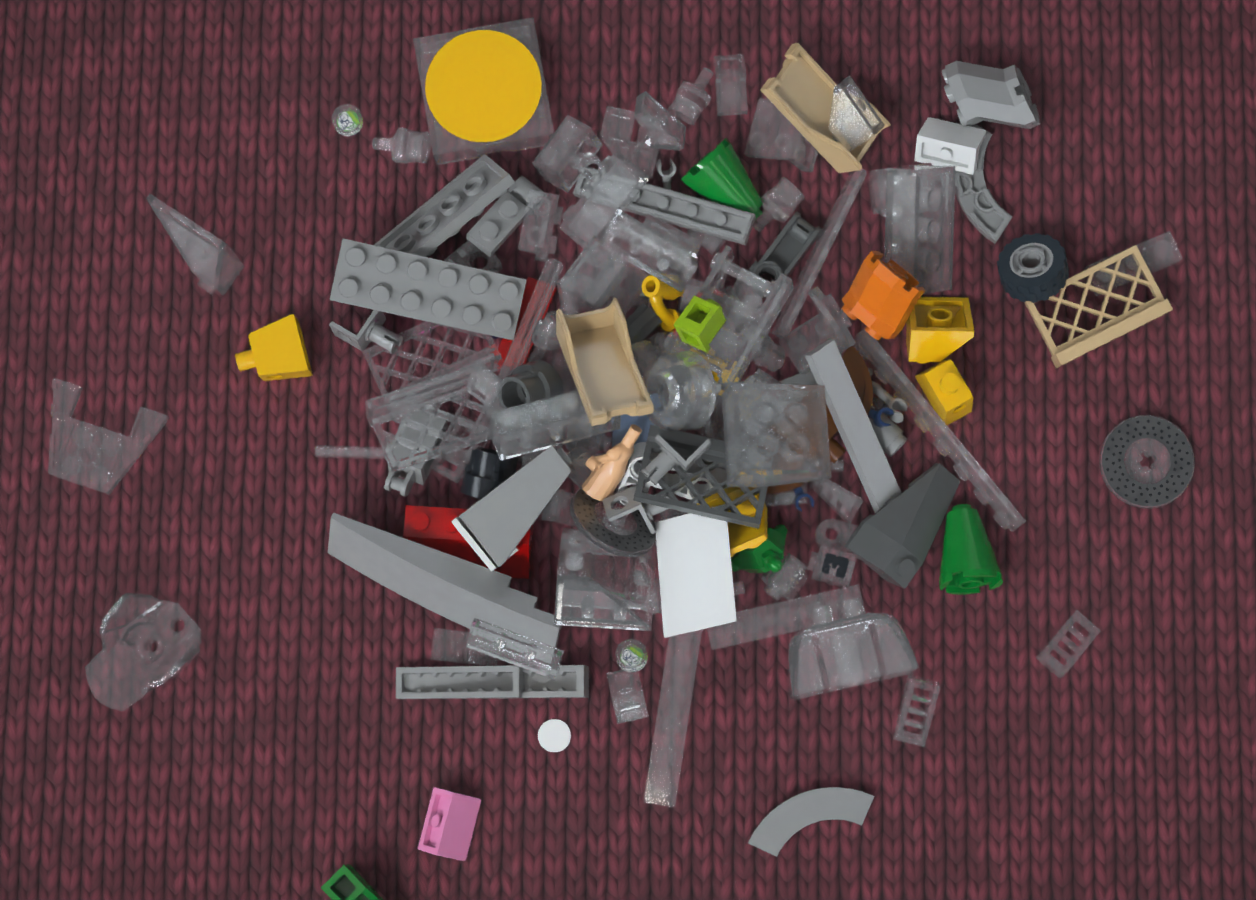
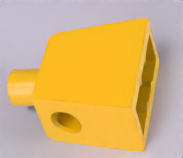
M294 314L251 332L248 335L251 349L235 354L239 371L256 367L258 376L263 381L313 376L300 323Z
M951 359L941 361L915 376L944 427L972 412L973 395Z

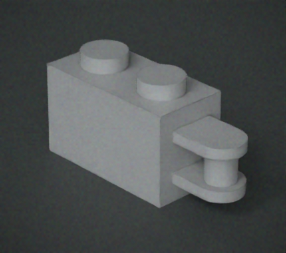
M412 408L407 418L403 417L398 427V436L395 442H390L385 452V460H387L389 469L384 485L385 490L391 491L394 489L400 491V495L406 497L414 482L424 485L449 436L447 419L416 408Z

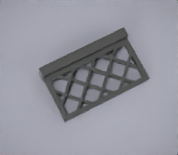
M650 424L633 501L759 529L775 452L709 438L712 441V446L696 461L701 470L687 476L680 466L674 465L672 468L675 469L682 480L669 487L664 479L661 478L658 483L663 491L652 495L642 492L643 484L650 481V476L647 478L641 470L651 462L649 460L651 452L658 454L661 452L660 446L655 442V437L659 434L685 460L708 437ZM718 467L725 468L732 477L719 484L710 471ZM749 474L763 477L761 485L751 491L742 480L743 477ZM705 475L713 488L700 494L692 481ZM736 482L744 495L731 501L723 489ZM686 485L695 498L688 502L679 501L673 492ZM718 493L726 505L719 509L710 508L704 499ZM757 494H759L758 500L755 498ZM749 499L756 509L755 517L741 515L736 506Z

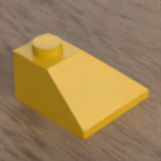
M919 298L906 321V346L909 362L921 364L941 362L974 337L969 298Z

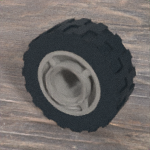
M1035 233L1015 238L1011 243H1007L1004 246V250L998 256L997 267L1003 289L1006 293L1010 294V297L1019 299L1021 302L1031 301V303H1035L1040 300L1045 301L1053 295L1055 296L1061 288H1064L1066 285L1065 281L1069 277L1065 249L1063 246L1061 247L1057 239L1054 240L1049 235L1045 236L1041 235V233Z

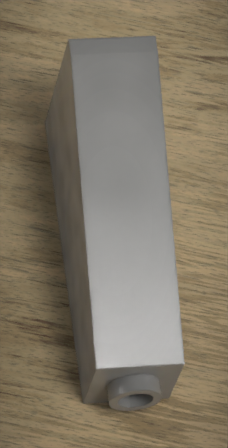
M551 445L460 515V518L498 567H501L507 561L571 473V469L568 466L572 461L561 447L556 451Z

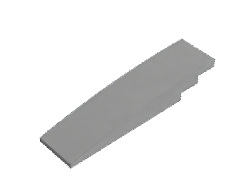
M332 514L328 553L377 583L432 612L491 639L552 662L564 618L536 609L538 597L510 588L511 576L494 570L491 572L489 568L339 514Z

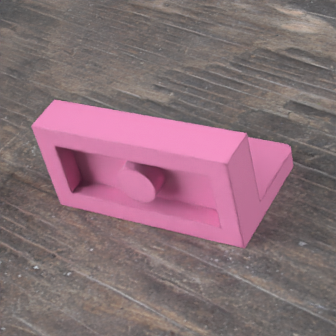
M434 787L418 850L437 856L465 861L481 799Z

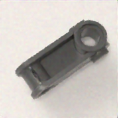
M797 211L760 261L757 262L755 260L746 272L745 276L748 277L746 282L750 284L752 291L761 298H770L771 300L774 296L778 298L788 285L786 280L812 247L823 229L820 226L814 227L801 218V213ZM762 274H769L774 278L775 282L771 285H764L759 281L758 277Z

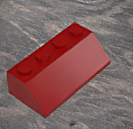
M406 505L403 538L488 568L451 522L467 509ZM533 525L518 544L517 548L519 550L494 571L516 579H529Z

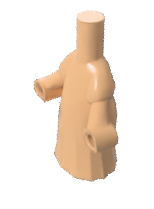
M632 424L620 443L609 449L606 454L591 456L586 461L585 465L592 471L582 484V490L593 499L603 501V499L614 494L615 489L625 475L628 461L634 453V444L642 432L640 427Z

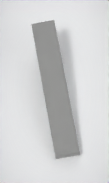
M589 666L396 667V699L589 698Z

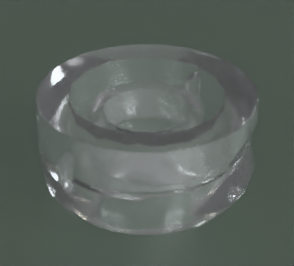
M693 351L667 352L656 356L650 361L643 372L642 379L654 405L653 413L647 414L651 422L660 429L669 432L695 430L703 427L711 418L716 402L715 380L707 361Z

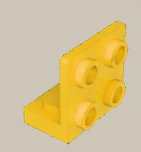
M751 478L744 480L750 491L756 488ZM738 484L723 489L731 501L744 495ZM718 493L704 499L710 508L725 504ZM759 494L755 495V498L757 500L759 498ZM749 499L736 506L741 515L755 517L756 509ZM765 503L759 529L728 522L731 557L747 548H756L767 540V506Z

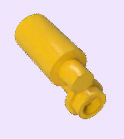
M653 275L647 276L642 282V292L645 296L649 297L654 312L662 321V329L671 332L675 328L674 323L681 314L675 309H667L663 299L675 300L677 297L682 296L684 289L675 279Z

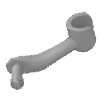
M868 368L871 376L873 374V370L871 368ZM872 381L873 393L894 411V415H889L890 419L895 423L902 422L904 419L903 414L895 410L907 411L905 400L902 398L894 399L878 383Z

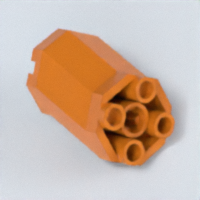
M871 251L864 259L849 291L842 298L844 306L841 310L852 320L858 318L866 325L864 330L876 340H880L881 337L886 340L895 339L903 329L917 301L926 290L923 287H916L919 284L918 280L897 262L890 259L888 263H885L881 260L884 254L879 251Z

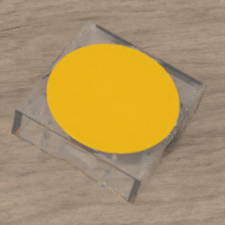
M533 17L413 39L431 147L436 165L475 159L484 154L498 151L514 152L556 144Z

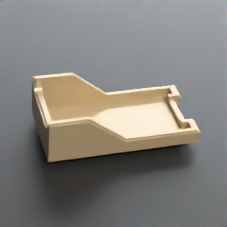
M799 43L792 44L784 55L786 59L776 78H769L760 91L838 173L861 170L862 165L860 161L872 142L883 129L891 126V124L872 103L838 86Z
M614 297L612 303L606 308L573 315H565L562 313V310H556V336L591 426L605 424L612 417L624 414L629 416L652 414L654 405L635 362L627 322L618 299Z

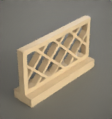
M1137 245L1066 279V285L1060 289L1059 296H1051L1048 299L1056 302L1052 318L1040 315L1036 306L1031 301L1024 302L1052 355L1051 360L1056 368L1173 310L1168 299H1164ZM1130 255L1133 256L1138 266L1135 276L1118 272L1121 260ZM1115 263L1114 270L1106 268ZM1102 271L1112 275L1107 291L1090 285L1094 273ZM1140 273H1142L1145 280L1139 278ZM1116 276L1132 281L1128 297L1111 292ZM1088 277L1086 284L1079 282V280ZM1137 283L1148 286L1154 299L1146 303L1132 299ZM1072 284L1084 288L1079 304L1062 299L1067 286ZM1088 290L1105 295L1100 311L1083 306ZM1109 297L1126 302L1122 315L1116 317L1104 313ZM1060 304L1077 309L1072 325L1056 320ZM1130 304H1133V305L1138 306V307H1136V308H1134V309L1128 311V310H1129V307H1130ZM1081 311L1098 316L1094 329L1088 331L1077 327ZM1102 318H1106V319H1109V320H1110V321H1108V322H1106V323L1100 325V324H1101V321H1102ZM1043 321L1050 323L1048 330ZM1054 325L1070 329L1067 342L1057 347L1051 337ZM1075 331L1082 333V335L1073 339Z

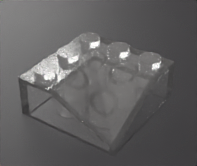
M730 383L722 394L727 487H767L826 480L832 477L825 385Z

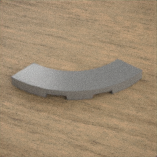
M970 124L966 125V126H971V127L983 129V128H981L980 126H978V125H976V124H974V125H970ZM986 131V137L979 148L977 169L974 174L952 170V180L957 200L968 220L984 237L996 244L1013 216L1000 207L986 187L983 175L984 155L988 142L993 135Z
M841 787L819 788L797 794L779 804L765 816L752 833L748 844L777 857L784 844L796 832L812 823L824 820H845L862 825L875 796L863 791Z

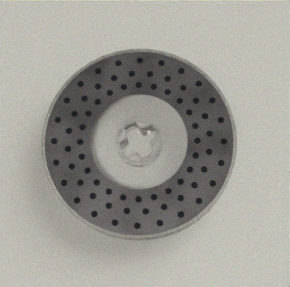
M1152 415L1131 417L1114 427L1102 444L1099 458L1101 475L1108 489L1124 503L1145 509L1167 505L1181 496L1191 482L1195 465L1192 446L1182 430L1172 422ZM1142 454L1147 458L1152 456L1154 462L1151 464V470L1148 466L1142 467L1140 465V461L1143 460Z
M582 487L573 495L570 502L571 517L580 532L596 546L615 555L639 557L647 554L657 541L656 534L650 533L639 510L609 521L602 501L587 495L582 490ZM618 488L615 489L614 494L618 492ZM617 501L612 509L618 510L625 507V505ZM653 518L652 522L655 528V520Z

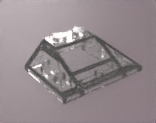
M562 528L554 625L651 631L657 558L656 540L646 550L630 552L613 548L601 542L587 529ZM609 530L619 535H630L634 533L630 531Z

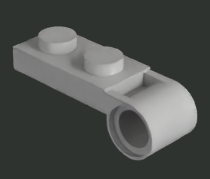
M524 176L519 177L506 194L500 197L467 233L466 239L491 257L528 215L532 216L539 210L546 200L547 194Z

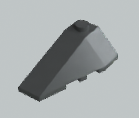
M935 463L908 485L907 490L898 497H892L885 502L886 506L875 515L870 514L862 520L844 547L884 580L905 589L922 566L961 481L940 463Z

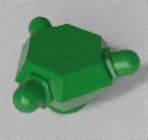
M779 524L774 528H767L766 541L756 548H747L740 551L731 558L732 571L743 570L749 573H767L769 570L772 572L780 571L783 566L782 561L784 560L786 535L788 533L787 527Z

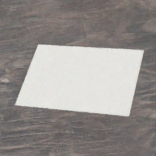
M726 504L719 505V506L712 507V508H714V509H719V508L725 506ZM691 513L655 522L664 638L736 622L728 522Z

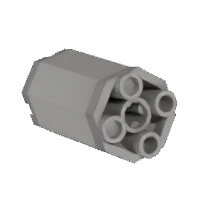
M954 61L945 65V69L942 70V75L947 84L944 86L946 95L950 103L956 101L959 107L956 110L957 115L963 126L988 121L1031 129L1041 124L1036 104H1032L1030 98L1032 94L1020 69L1015 64L1005 69Z

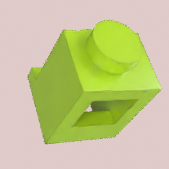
M694 295L674 323V327L682 342L708 353L711 348L709 344L726 321L722 312V306L712 299L704 300Z

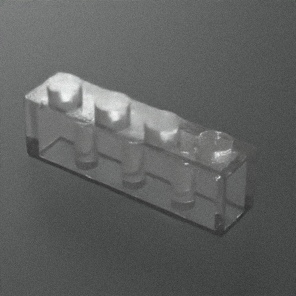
M578 390L491 412L490 435L500 460H505L543 450L551 445L554 447L620 429L621 415L612 417L605 424L591 426Z

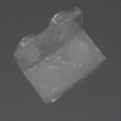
M761 98L758 100L744 154L749 158L788 160L801 171L813 172L818 151L769 99Z

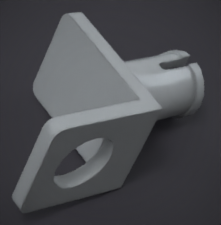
M373 310L357 335L333 321L329 324L335 336L362 352L373 341L394 354L398 350L394 346L400 347L403 341L402 336L382 326L386 317L383 312Z
M658 434L655 437V442L660 446L661 452L641 472L647 478L650 476V481L657 485L658 481L674 465L680 466L687 471L712 446V441L708 438L685 460Z
M635 485L603 499L602 502L609 521L639 510L651 534L656 533L652 522L653 516L669 509L633 501L636 490ZM628 500L625 507L618 510L612 509L617 501Z

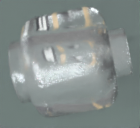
M787 553L781 560L783 566L780 571L772 572L769 570L761 575L762 581L766 584L763 590L776 601H779L781 597L786 600L794 599L808 580V575L805 572L807 567L796 557Z

